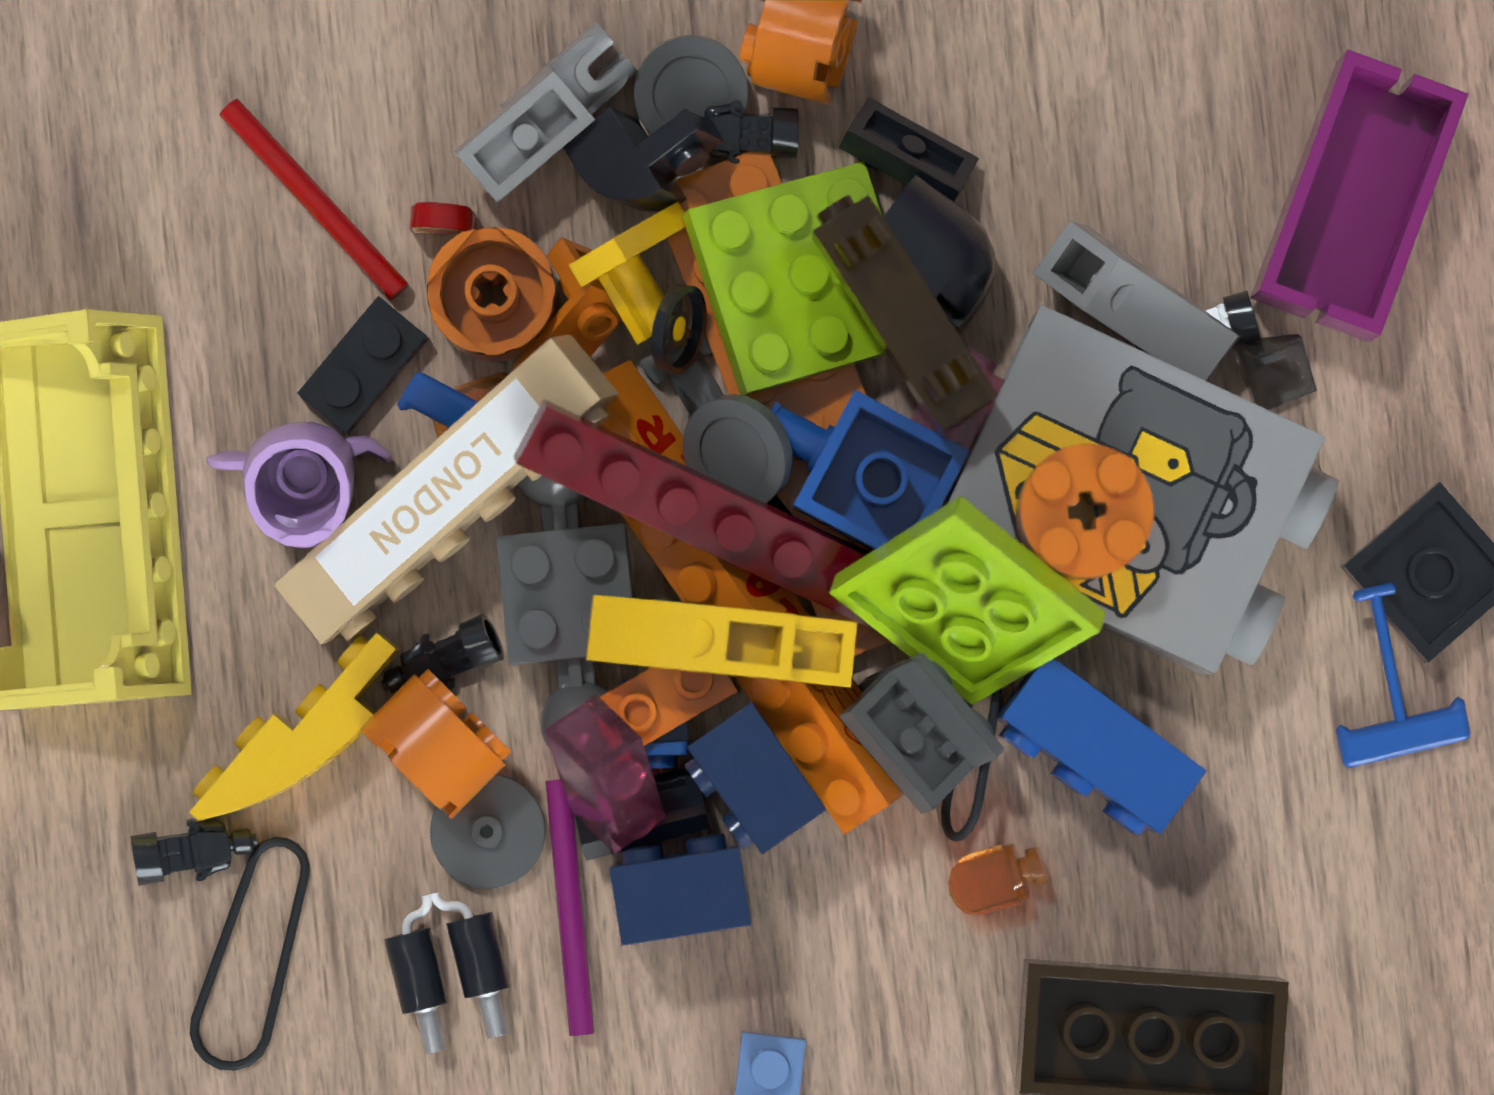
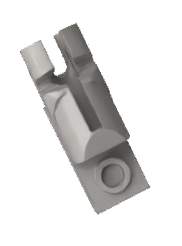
M597 22L570 43L564 51L560 52L543 66L525 85L500 105L502 110L454 150L456 156L497 203L595 120L592 114L621 90L627 80L638 72L630 60L620 52L598 71L597 80L591 77L588 73L589 66L614 44V41Z

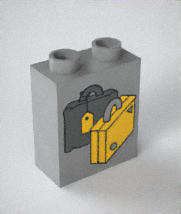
M1041 304L1030 320L997 391L998 396L988 410L945 505L959 496L964 497L1022 544L1017 531L1015 517L1017 498L1029 474L1044 459L1060 449L1078 444L1106 446L1130 457L1145 476L1154 502L1153 525L1142 551L1127 565L1105 576L1088 580L1064 579L1106 612L1102 629L1200 675L1216 674L1225 654L1253 666L1275 627L1285 600V596L1258 584L1275 545L1280 537L1303 549H1307L1326 517L1339 484L1338 479L1312 467L1326 437ZM1079 495L1078 503L1069 508L1067 513L1069 519H1079L1081 521L1083 530H1090V523L1100 516V509L1098 505H1089L1085 495Z

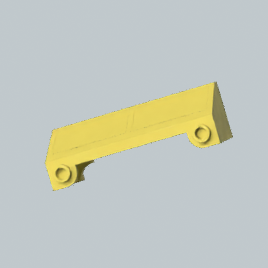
M83 309L0 322V506L11 646L0 647V710L192 695L162 316Z

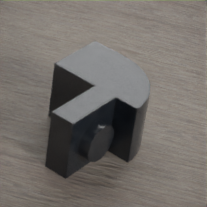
M610 106L563 148L584 182L595 192L631 208L655 212L662 211L676 202L681 204L687 200L675 178L691 174L701 168L709 159V152L724 140L711 120L686 108L648 137L637 118Z

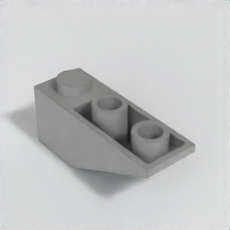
M1069 221L1033 273L1080 309L1151 356L1207 382L1240 337L1090 226Z

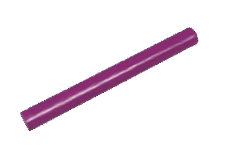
M571 778L545 781L569 1036L594 1034L574 809L571 799Z

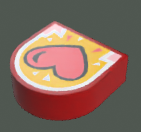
M418 202L411 206L409 229L412 233L456 236L462 232L476 229L477 215L472 208L463 205Z

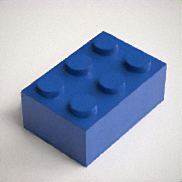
M1052 659L1026 674L999 710L998 721L1005 725L999 734L1002 739L1029 758H1035L1039 751H1041L1057 763L1050 774L1080 796L1084 795L1087 797L1094 790L1109 801L1102 812L1130 833H1135L1140 836L1144 829L1161 834L1207 772V770L1056 659Z

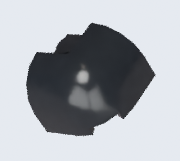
M915 175L883 218L961 336L981 308L994 281L995 252L986 229L970 212L924 179Z

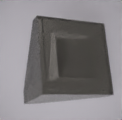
M1299 334L1264 337L1239 346L1234 344L1231 348L1252 403L1270 410L1317 391L1302 337Z

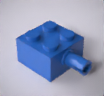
M857 390L853 392L836 426L834 427L830 424L827 430L782 407V404L775 402L771 409L787 432L792 455L808 463L806 470L811 472L793 504V509L871 551L879 548L939 510L970 453L966 448L941 435L939 436L938 433Z

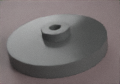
M682 35L668 39L656 46L645 57L637 72L634 85L635 107L642 124L650 134H653L685 108L703 117L705 109L709 106L723 105L739 100L742 103V107L739 108L741 113L745 114L748 84L744 69L737 57L726 46L714 39L700 35Z
M737 394L716 397L698 408L692 414L685 427L683 454L687 467L764 503L776 497L786 486L791 474L793 461L790 440L780 420L769 408L759 401Z
M496 774L453 819H450L442 809L440 810L436 806L430 825L432 848L437 860L445 871L463 884L482 889H493L509 885L528 873L542 852L546 834L544 815L534 795L518 781Z

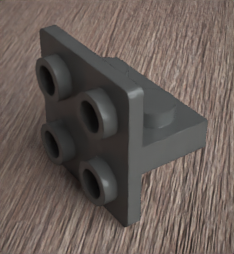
M918 653L866 677L858 685L862 693L838 716L921 814L934 810L973 768L995 760L1004 751L1001 743L993 735V729L987 719L968 706L952 687L948 673L923 653Z

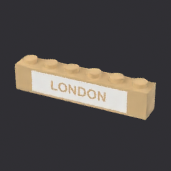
M571 334L550 338L346 519L327 539L319 543L273 584L274 587L320 644L344 637L348 643L354 641L377 622L378 618L373 611L388 597L395 603L412 592L424 580L418 571L435 557L441 563L460 550L470 539L464 531L479 517L488 522L509 507L516 499L510 491L527 475L532 481L541 477V475L517 465L513 456L543 399L601 426L610 416L604 408L619 393Z

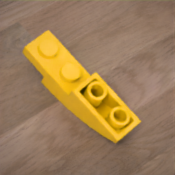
M592 595L586 660L851 687L857 622L739 608Z
M375 633L370 641L363 635L356 638L336 663L344 670L328 690L319 683L297 707L295 713L302 720L296 727L281 714H272L267 721L258 715L243 730L233 744L241 752L225 770L216 764L202 778L192 791V794L199 801L189 813L200 821L243 810L271 799L301 783L330 763L362 734L360 728L376 713L360 698L401 652V649L381 633Z

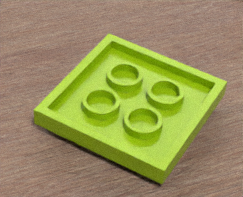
M858 162L691 208L682 215L740 395H752L887 355L812 240L813 230L821 225L816 216L825 208L847 195H850L854 203L869 195L881 213L865 162Z
M959 496L837 573L829 591V594L908 656L912 657L918 653H923L931 661L939 664L948 673L952 687L971 705L1101 632L1106 612L962 496Z

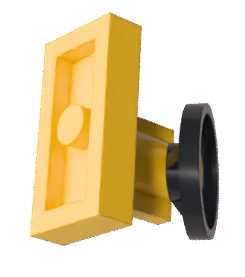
M679 202L619 234L568 265L581 288L595 279H599L636 344L638 345L651 337V349L655 365L659 370L672 374L685 372L699 353L707 320L705 298L698 287L682 283L671 287L664 296L639 254L686 227L682 217L685 212ZM686 293L692 304L691 329L688 328V315L686 311L682 310V296ZM685 339L688 340L681 356L676 362L670 364L667 354L671 347L678 348Z

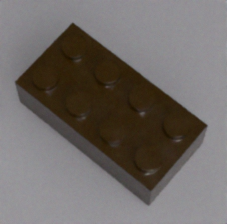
M1024 959L1015 1087L1020 1094L1281 1095L1289 982L1276 976Z

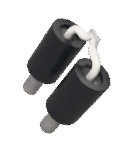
M439 892L421 896L422 905L418 910L406 916L402 924V934L385 938L384 942L402 1014L412 1012L416 1014L425 1054H432L447 1049L437 1008L439 1005L449 1001L431 928L428 927L415 931L411 929L412 924L416 920L425 917L430 911L432 901L439 909L459 911L464 917L448 922L446 926L464 998H478L487 1038L490 1039L509 1034L499 992L502 989L511 987L493 912L473 916L471 909L466 904L459 901H444Z

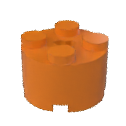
M760 0L764 1L765 4L759 25L751 23L748 25L740 50V61L748 63L747 75L751 76L752 84L828 105L832 101V97L827 86L838 89L845 73L856 35L858 21L847 17L849 0ZM851 0L858 3L862 2V0Z
M486 227L472 229L456 235L435 256L429 269L427 282L428 306L436 326L453 346L463 353L481 360L503 362L521 356L541 335L558 311V285L547 258L532 240L512 229ZM502 281L507 283L503 288L507 301L499 307L491 303L486 308L480 307L484 301L479 291L481 285L487 282L489 285L496 287Z
M1078 444L1054 452L1029 474L1017 498L1015 511L1016 526L1023 546L1060 576L1075 580L1094 579L1119 570L1142 551L1153 525L1154 502L1145 476L1130 457L1106 446ZM1079 495H1085L1089 505H1098L1100 509V516L1091 521L1090 530H1083L1081 521L1079 519H1069L1067 513L1069 508L1078 503Z
M427 669L420 677L414 674L360 730L376 747L379 746L388 755L390 762L440 810L442 809L450 819H453L506 765L503 760L512 751L473 712H470L462 720L459 716L467 707Z

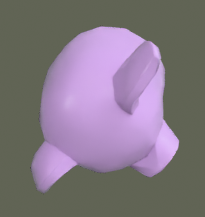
M294 422L268 430L252 444L249 453L240 451L219 452L208 456L206 461L213 469L225 471L243 470L244 496L253 520L265 535L286 546L309 548L316 547L323 540L327 539L346 517L354 494L355 467L353 457L359 454L372 455L388 464L392 461V456L375 438L364 435L344 438L335 429L315 422Z

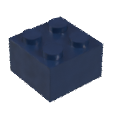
M752 702L687 747L694 759L684 766L706 797L716 790L731 810L722 817V820L743 850L755 844L763 855L826 811L820 799Z
M725 833L687 839L686 852L663 855L661 843L622 851L623 862L613 863L609 868L621 946L751 926V913L740 845L738 843L726 845Z

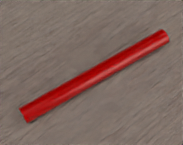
M238 98L231 101L220 112L219 116L390 301L400 295L409 285L403 276Z

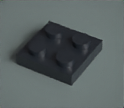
M1441 482L1433 485L1341 566L1360 590L1390 582L1396 585L1397 589L1394 594L1382 596L1386 619L1424 663H1429L1494 606V543Z

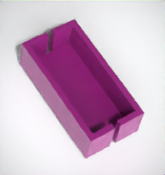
M1347 49L1335 64L1250 299L1301 318L1306 317L1316 309L1319 310V314L1315 323L1367 342H1371L1382 334L1469 93L1413 74L1402 85L1399 95L1388 92V90L1398 82L1402 69Z

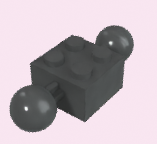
M527 475L518 483V486L529 500L540 505L542 532L496 536L509 665L516 666L556 662L558 689L548 697L542 708L540 716L542 737L547 747L559 758L577 764L591 763L606 756L617 743L615 736L608 726L606 711L597 701L599 697L608 691L596 685L594 661L586 660L592 595L634 598L627 526L621 523L581 528L578 501L584 495L543 476L532 481Z

